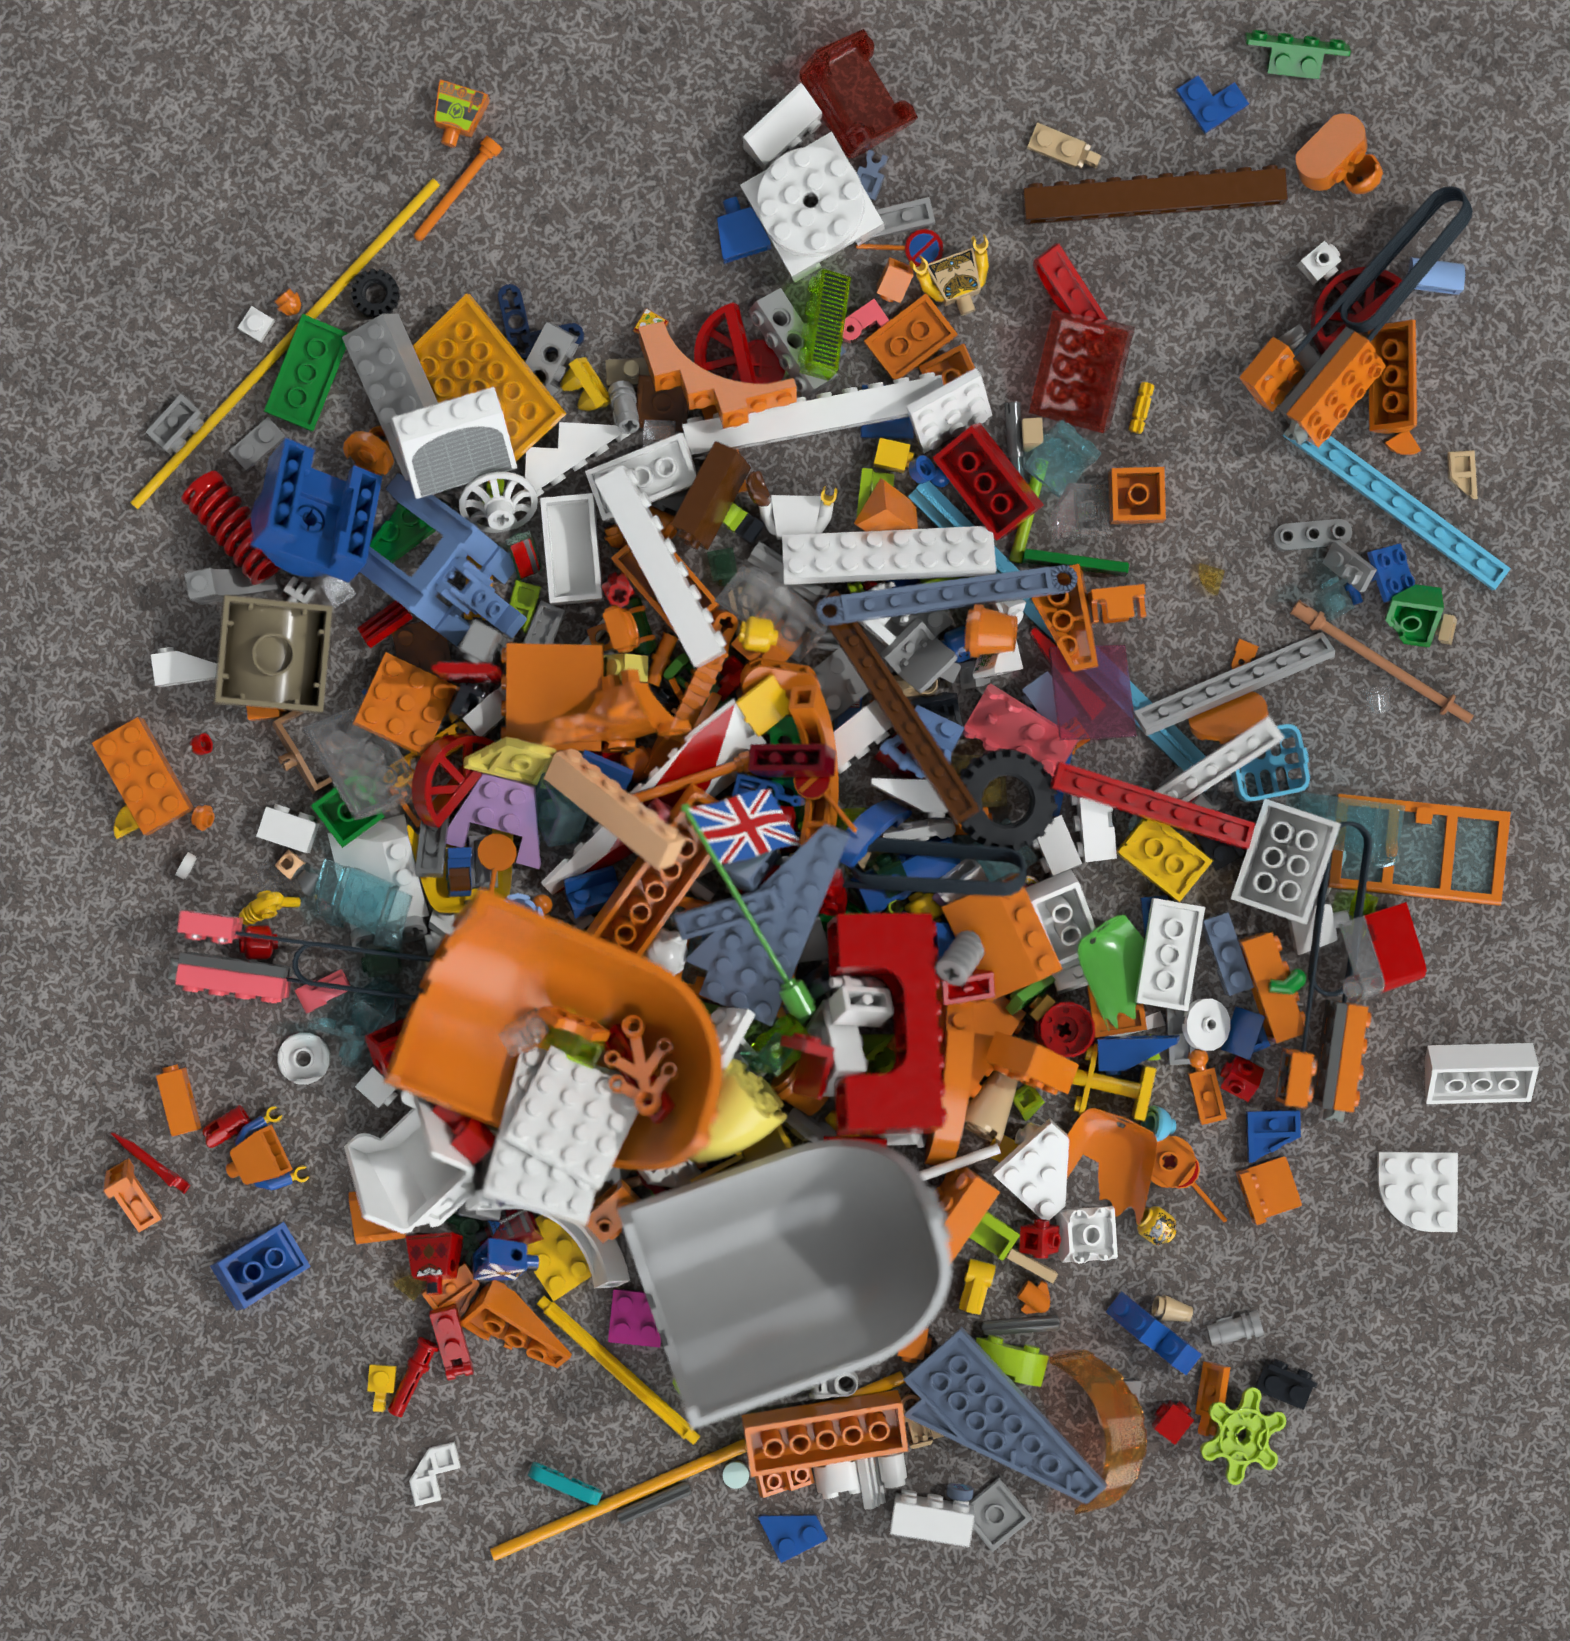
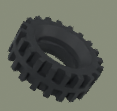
M997 749L995 751L983 752V755L969 761L970 764L959 773L961 774L960 779L980 808L979 812L960 823L962 830L971 839L983 846L1008 848L1017 851L1023 846L1033 845L1035 839L1046 834L1044 830L1049 824L1052 825L1054 821L1052 815L1054 810H1057L1058 804L1055 803L1057 790L1050 788L1053 778L1050 773H1047L1041 762L1026 753L1016 750ZM1009 775L1018 778L1024 783L1029 792L1030 802L1027 812L1020 820L1013 824L1001 825L990 820L985 814L982 806V796L984 789L990 781L1000 776Z

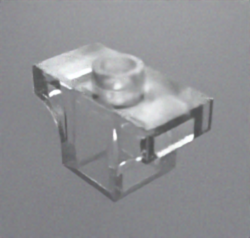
M537 1007L507 1024L498 1034L511 1057L522 1052L527 1053L534 1050L550 1030L546 1022L537 1015Z

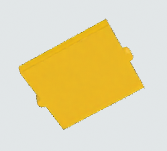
M772 674L735 702L744 716V722L749 723L757 737H760L790 713L788 709L790 701L785 695L786 690L780 687Z

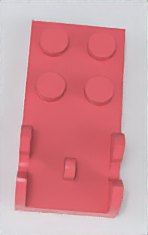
M989 684L986 687L978 704L964 725L965 728L962 733L966 738L980 739L983 742L984 749L988 751L1008 749L1026 753L1041 762L1052 778L1056 764L1058 762L1066 763L1079 741V738L993 684Z

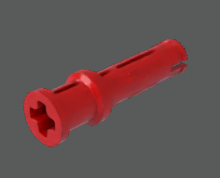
M418 1338V1346L413 1356L407 1360L409 1367L387 1409L392 1415L403 1417L420 1378L429 1371V1363L434 1353L439 1350L436 1343L426 1338Z

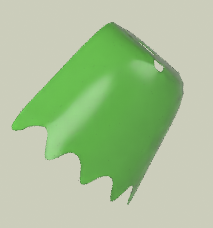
M1125 915L1109 919L1084 937L1078 946L1080 965L1108 1030L1106 1018L1116 1029H1118V1013H1123L1132 1019L1136 1018L1135 1007L1137 1003L1135 1002L1145 940ZM1106 924H1108V925H1107L1106 927H1104L1102 930H1100L1099 932H1097V931H1098L1099 929H1101L1103 926H1105ZM1096 937L1095 943L1091 944L1090 940Z

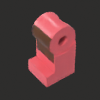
M872 299L840 323L839 334L843 341L854 343L860 339L864 331L875 324L881 328L889 322V319L876 300Z

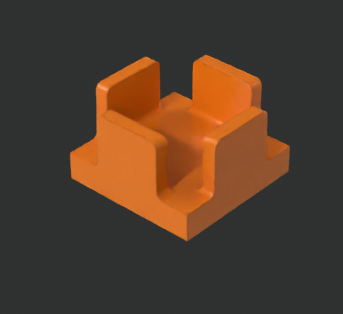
M1145 584L1092 589L1087 593L1092 624L1099 622L1097 604H1101L1104 624L1128 621L1129 618L1134 616L1133 600H1136L1138 619H1144L1146 617Z

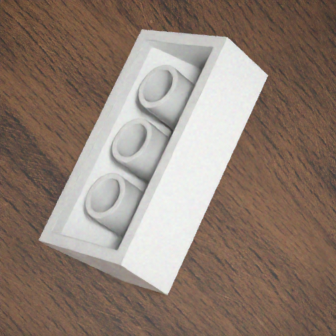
M1533 1043L1427 1046L1425 1056L1426 1104L1531 1102L1539 1069Z

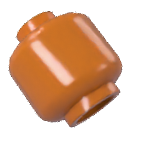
M637 745L634 749L621 753L620 765L634 770L632 783H639L649 777L643 771L650 758V747L645 748L642 745Z

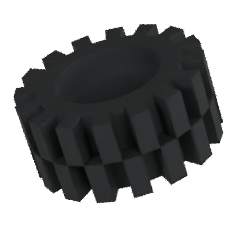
M373 268L369 272H366V270L361 272L363 275L357 276L355 284L352 283L351 287L353 289L351 297L353 298L354 305L363 315L370 316L373 319L381 314H392V310L397 308L399 305L398 300H400V290L396 281L389 273H385L381 269L376 271ZM374 284L383 286L386 291L384 300L376 304L369 302L366 298L367 289Z

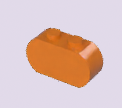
M1351 114L1332 116L1296 153L1298 175L1301 182L1307 188L1316 191L1328 190L1335 183L1341 182L1346 176L1347 171L1354 164L1361 162L1367 151L1366 132L1361 120Z
M755 658L745 665L740 676L743 695L770 674L774 676L780 687L786 690L785 695L789 701L792 688L796 686L818 685L821 691L815 671L807 665Z

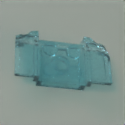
M1300 792L1298 810L1337 823L1356 822L1362 824L1369 831L1372 838L1371 864L1374 868L1389 867L1396 864L1405 805ZM1345 826L1339 829L1333 850L1363 854L1364 841L1361 832L1352 826Z
M324 859L315 888V910L319 915L323 916L324 921L330 926L343 928L344 921L375 934L374 945L400 950L403 929L413 896L399 890L400 886L364 870L343 866L332 860Z

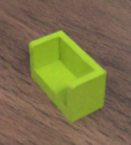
M986 1212L969 1238L1003 1261L1020 1234L989 1212Z

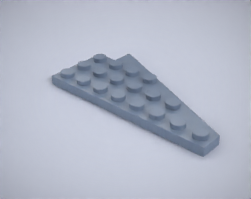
M828 824L820 828L757 889L774 885L776 887L783 911L754 921L788 979H791L794 975L850 836L849 833ZM749 922L714 931L686 959V962L708 971L699 995L729 1008L749 1009L755 1014L754 1019L772 1026L783 1002L778 992L782 989L780 985L784 981Z
M962 1327L904 1377L903 1380L920 1397L916 1403L905 1411L904 1416L1085 1504H1088L1107 1487V1483Z

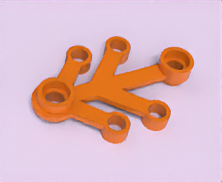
M630 1015L623 1020L622 1030L631 1040L635 1065L621 1058L617 1051L607 1052L604 1061L609 1068H618L638 1080L640 1090L627 1084L620 1075L612 1076L609 1080V1086L614 1093H623L633 1099L635 1108L639 1113L652 1115L661 1106L660 1094L667 1083L678 1077V1069L673 1063L664 1064L661 1068V1075L652 1087L650 1086L649 1078L664 1056L672 1054L674 1047L669 1039H660L656 1044L655 1051L646 1062L641 1039L645 1026L640 1017ZM633 1026L639 1027L636 1032H630ZM668 1044L669 1048L667 1050H660L662 1045ZM611 1057H617L616 1062L609 1063V1059ZM667 1069H674L673 1074H665ZM616 1081H621L622 1084L620 1087H613V1084ZM646 1100H653L650 1106H644Z

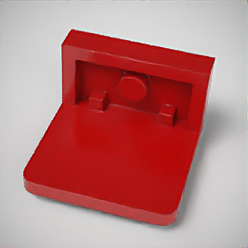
M793 1032L792 1037L782 1035L780 1046L802 1051L792 1091L794 1094L821 1100L827 1089V1078L834 1062L833 1054L835 1048L821 1045L822 1039Z

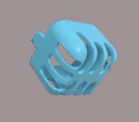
M1291 724L1276 726L1284 736L1283 739L1294 737L1296 747L1285 749L1282 747L1281 741V754L1279 756L1272 755L1271 749L1265 751L1266 756L1264 759L1256 757L1242 766L1241 772L1237 769L1231 773L1234 793L1239 800L1243 802L1257 801L1300 792L1308 787L1310 782L1307 765L1309 758L1307 749L1303 746L1301 733L1296 726ZM1297 752L1299 762L1287 764L1285 756ZM1277 767L1285 769L1289 790H1279L1275 773ZM1300 768L1302 778L1290 779L1288 777V772L1291 769ZM1262 770L1269 771L1274 793L1264 794L1260 778ZM1247 773L1254 775L1259 796H1248L1245 783V775Z

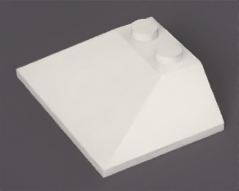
M404 814L380 820L343 848L333 835L328 833L351 932L357 927L408 916H430L420 879L415 874L416 863Z

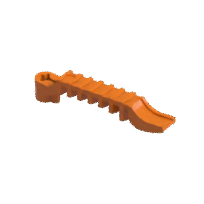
M723 609L715 610L711 614L714 622L711 624L715 632L720 631L727 643L723 647L727 653L700 668L691 669L690 673L693 676L690 682H686L684 685L687 688L684 695H680L678 698L681 701L678 709L673 708L671 711L675 714L674 718L677 720H688L691 729H693L700 712L704 708L703 705L706 698L710 696L709 692L712 685L716 683L715 679L718 672L723 668L721 666L724 659L729 655L730 642L738 627L736 616ZM721 618L728 622L726 626L719 623ZM689 733L678 736H658L643 773L650 775L649 773L656 766L659 768L663 767L670 760L667 755L674 748L680 750L687 741L684 738Z

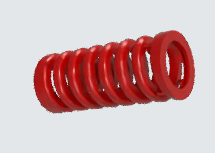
M214 470L205 473L184 491L181 497L182 503L189 505L190 512L198 516L199 523L206 526L207 532L215 536L217 544L224 547V551L228 556L233 557L234 564L242 567L243 574L250 579L252 585H258L268 580L281 568L276 566L261 549L251 546L253 531L251 517L248 518L251 513L250 508L247 506L240 507L242 500L239 496L230 498L233 489L224 482L223 477L218 471ZM214 511L211 516L207 517L209 512ZM224 520L219 527H216L217 523ZM234 530L229 537H225L226 533ZM243 540L238 547L234 548L236 543ZM251 551L246 558H243L245 553ZM266 557L256 568H252L253 564Z

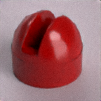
M206 733L194 736L189 743L190 746L192 745V752L196 755L208 754L213 749L212 740Z

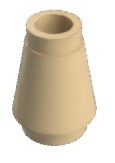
M1166 1295L1162 1297L1156 1296L1152 1304V1316L1157 1317L1159 1321L1190 1322L1193 1315V1308Z

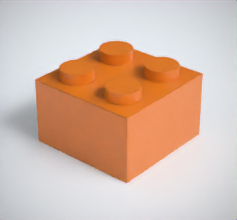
M1165 467L1111 468L1108 472L1110 524L1163 523L1166 520Z

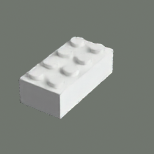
M593 493L540 498L550 604L556 606L604 601L601 588L603 584Z

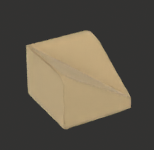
M1042 417L1025 418L1022 420L1024 452H1029L1043 443Z

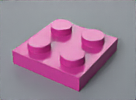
M613 1289L608 1342L661 1347V1338L645 1292Z

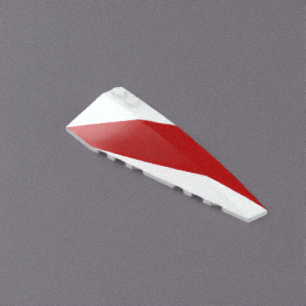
M732 699L692 730L684 738L687 743L680 750L674 748L667 755L670 760L663 767L659 768L656 766L649 773L648 782L646 784H638L629 794L633 795L732 762L733 758L737 757V754L745 751L750 753V744L767 743L762 736H756L749 723L744 722L743 714L734 699ZM735 771L696 784L695 786L715 797L736 781L737 774L739 773ZM687 788L657 797V799L674 807ZM653 799L641 804L647 808ZM599 823L592 830L595 835L588 842H580L574 849V856L571 859H564L541 883L554 895L565 889L564 879L611 866L635 851Z

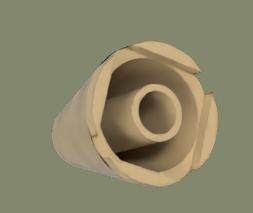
M993 1071L982 1083V1088L974 1098L970 1097L968 1099L964 1121L966 1125L964 1128L987 1141H991L994 1137L996 1138V1143L1000 1144L1004 1136L1018 1081Z

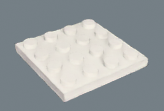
M551 1046L503 1140L599 1190L638 1111L635 1108L633 1099L623 1093H614L609 1086L611 1077ZM616 1081L613 1087L618 1088L622 1083Z

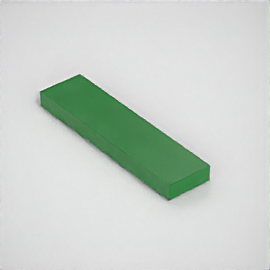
M1025 549L1022 559L1023 563L1052 567L1079 564L1083 571L1124 577L1129 572L1128 562L1034 549Z

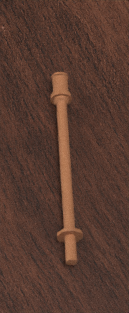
M1298 600L1292 608L1290 614L1310 625L1309 628L1311 630L1321 629L1441 706V715L1449 711L1467 724L1472 720L1473 714L1454 703L1455 695L1452 694L1448 698L1441 695L1326 621L1325 613L1322 611H1315L1301 602V600Z

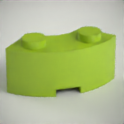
M988 1335V1339L977 1337L976 1343L1011 1380L1031 1386H1042L1049 1356L1040 1353L1039 1347L1025 1344L1024 1348L1003 1343L1004 1339L995 1335Z

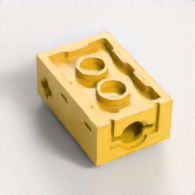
M1147 818L1141 819L1116 850L1117 855L1175 902H1180L1213 862L1172 827Z

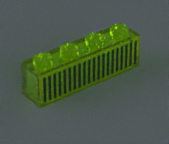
M822 268L815 277H811L808 284V291L811 292L810 300H808L804 312L807 315V322L804 324L801 333L804 343L798 355V362L801 363L799 373L829 381L838 372L851 281L850 276Z

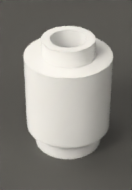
M904 1452L878 1456L881 1481L884 1482L885 1488L905 1485L907 1472Z

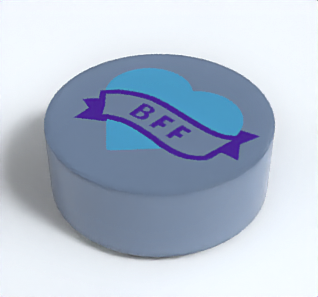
M950 1483L947 1485L946 1495L953 1500L969 1501L973 1498L974 1488L969 1485Z

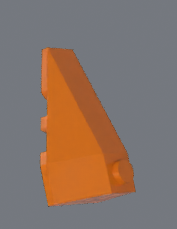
M1079 564L1070 566L1076 571L1078 576L1073 590L1063 594L1032 598L1035 607L1072 672L1099 667L1083 570ZM1059 573L1056 580H1058L1060 585L1067 586L1071 583V578L1068 574Z
M497 1280L490 1281L481 1289L460 1320L461 1326L480 1338L489 1341L492 1335L505 1341L503 1347L510 1350L513 1347L527 1349L526 1354L528 1357L555 1368L560 1367L572 1355L517 1293Z

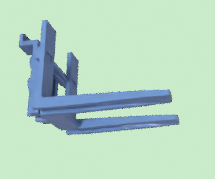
M398 473L386 487V490L402 506L443 535V537L412 577L406 575L370 546L366 565L359 572L455 646L460 643L471 627V624L461 617L463 612L468 614L470 611L475 615L477 613L509 638H513L527 618L494 592L495 589L490 586L493 582L490 577L493 575L505 584L518 568L515 559L475 525L434 495L416 499L410 481H406L404 476ZM469 555L482 568L480 570L465 559L466 556ZM456 569L470 580L461 592L447 582L449 578L452 579L455 576L454 572ZM440 593L453 603L451 608L436 598V595Z

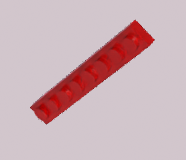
M1063 762L1056 764L1050 786L1051 789L1242 849L1250 848L1256 824Z

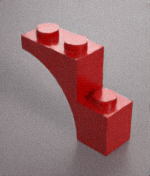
M434 1103L431 1111L446 1123L454 1134L450 1145L475 1165L492 1149L496 1135L483 1122Z

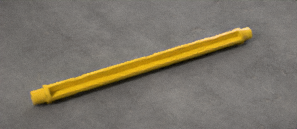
M543 1296L537 1302V1305L544 1311L545 1315L683 1439L686 1438L692 1445L697 1442L700 1435L691 1428V1425L554 1301L551 1302L546 1296Z

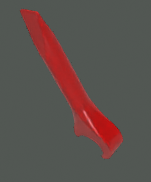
M114 1132L111 1133L129 1153L153 1170L168 1186L172 1187L173 1185L183 1194L190 1188L189 1182L162 1165L134 1142Z

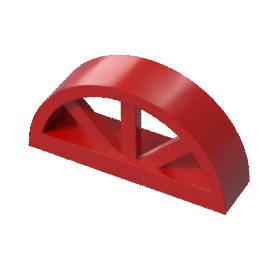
M1055 243L1033 260L1036 274L1046 292L1069 323L1087 341L1094 344L1113 329L1060 244Z
M1366 267L1353 268L1341 273L1323 289L1312 310L1311 330L1326 314L1327 311L1323 310V306L1331 290L1336 288L1339 294L1342 295L1347 289L1343 282L1356 279ZM1384 270L1376 280L1390 288L1373 301L1374 281L1365 291L1363 308L1356 301L1351 307L1355 314L1348 313V321L1360 323L1368 320L1402 279ZM1334 312L1328 319L1343 322L1340 312ZM1345 324L1327 338L1324 335L1323 328L1316 333L1313 340L1321 355L1325 353L1344 328L1347 327Z
M734 302L726 304L712 313L702 325L695 342L694 362L707 371L737 363V369L730 380L738 382L741 380L744 383L757 384L740 307ZM725 319L727 320L731 339L715 330ZM712 337L734 350L735 355L707 362V348L710 338Z
M457 733L438 739L425 750L416 765L412 779L413 803L418 816L425 825L439 828L482 776L483 772L464 768V758L473 754L472 742L478 745L473 752L475 753L495 743L494 741L481 736ZM463 744V765L457 770L445 755L453 748ZM440 764L452 778L447 785L431 786L435 769ZM438 794L432 802L431 795Z

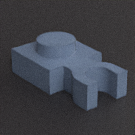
M868 150L866 156L867 167L859 166L857 175L869 198L876 201L885 177L879 171L886 165L888 156L882 155L881 161L874 163L872 161L874 151Z

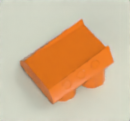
M356 1191L349 1192V1205L356 1244L406 1238L407 1233L403 1234L365 1219L362 1216Z

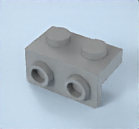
M180 394L150 426L146 433L169 454H172L173 451L177 453L186 444L185 438L191 432L196 433L203 426L205 415L186 397Z

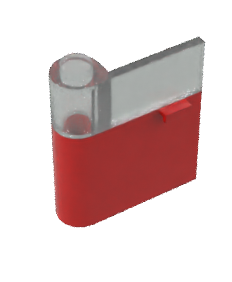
M1407 902L1339 924L1354 971V975L1347 977L1343 982L1344 994L1350 1001L1359 1002L1425 977L1427 971L1426 963Z

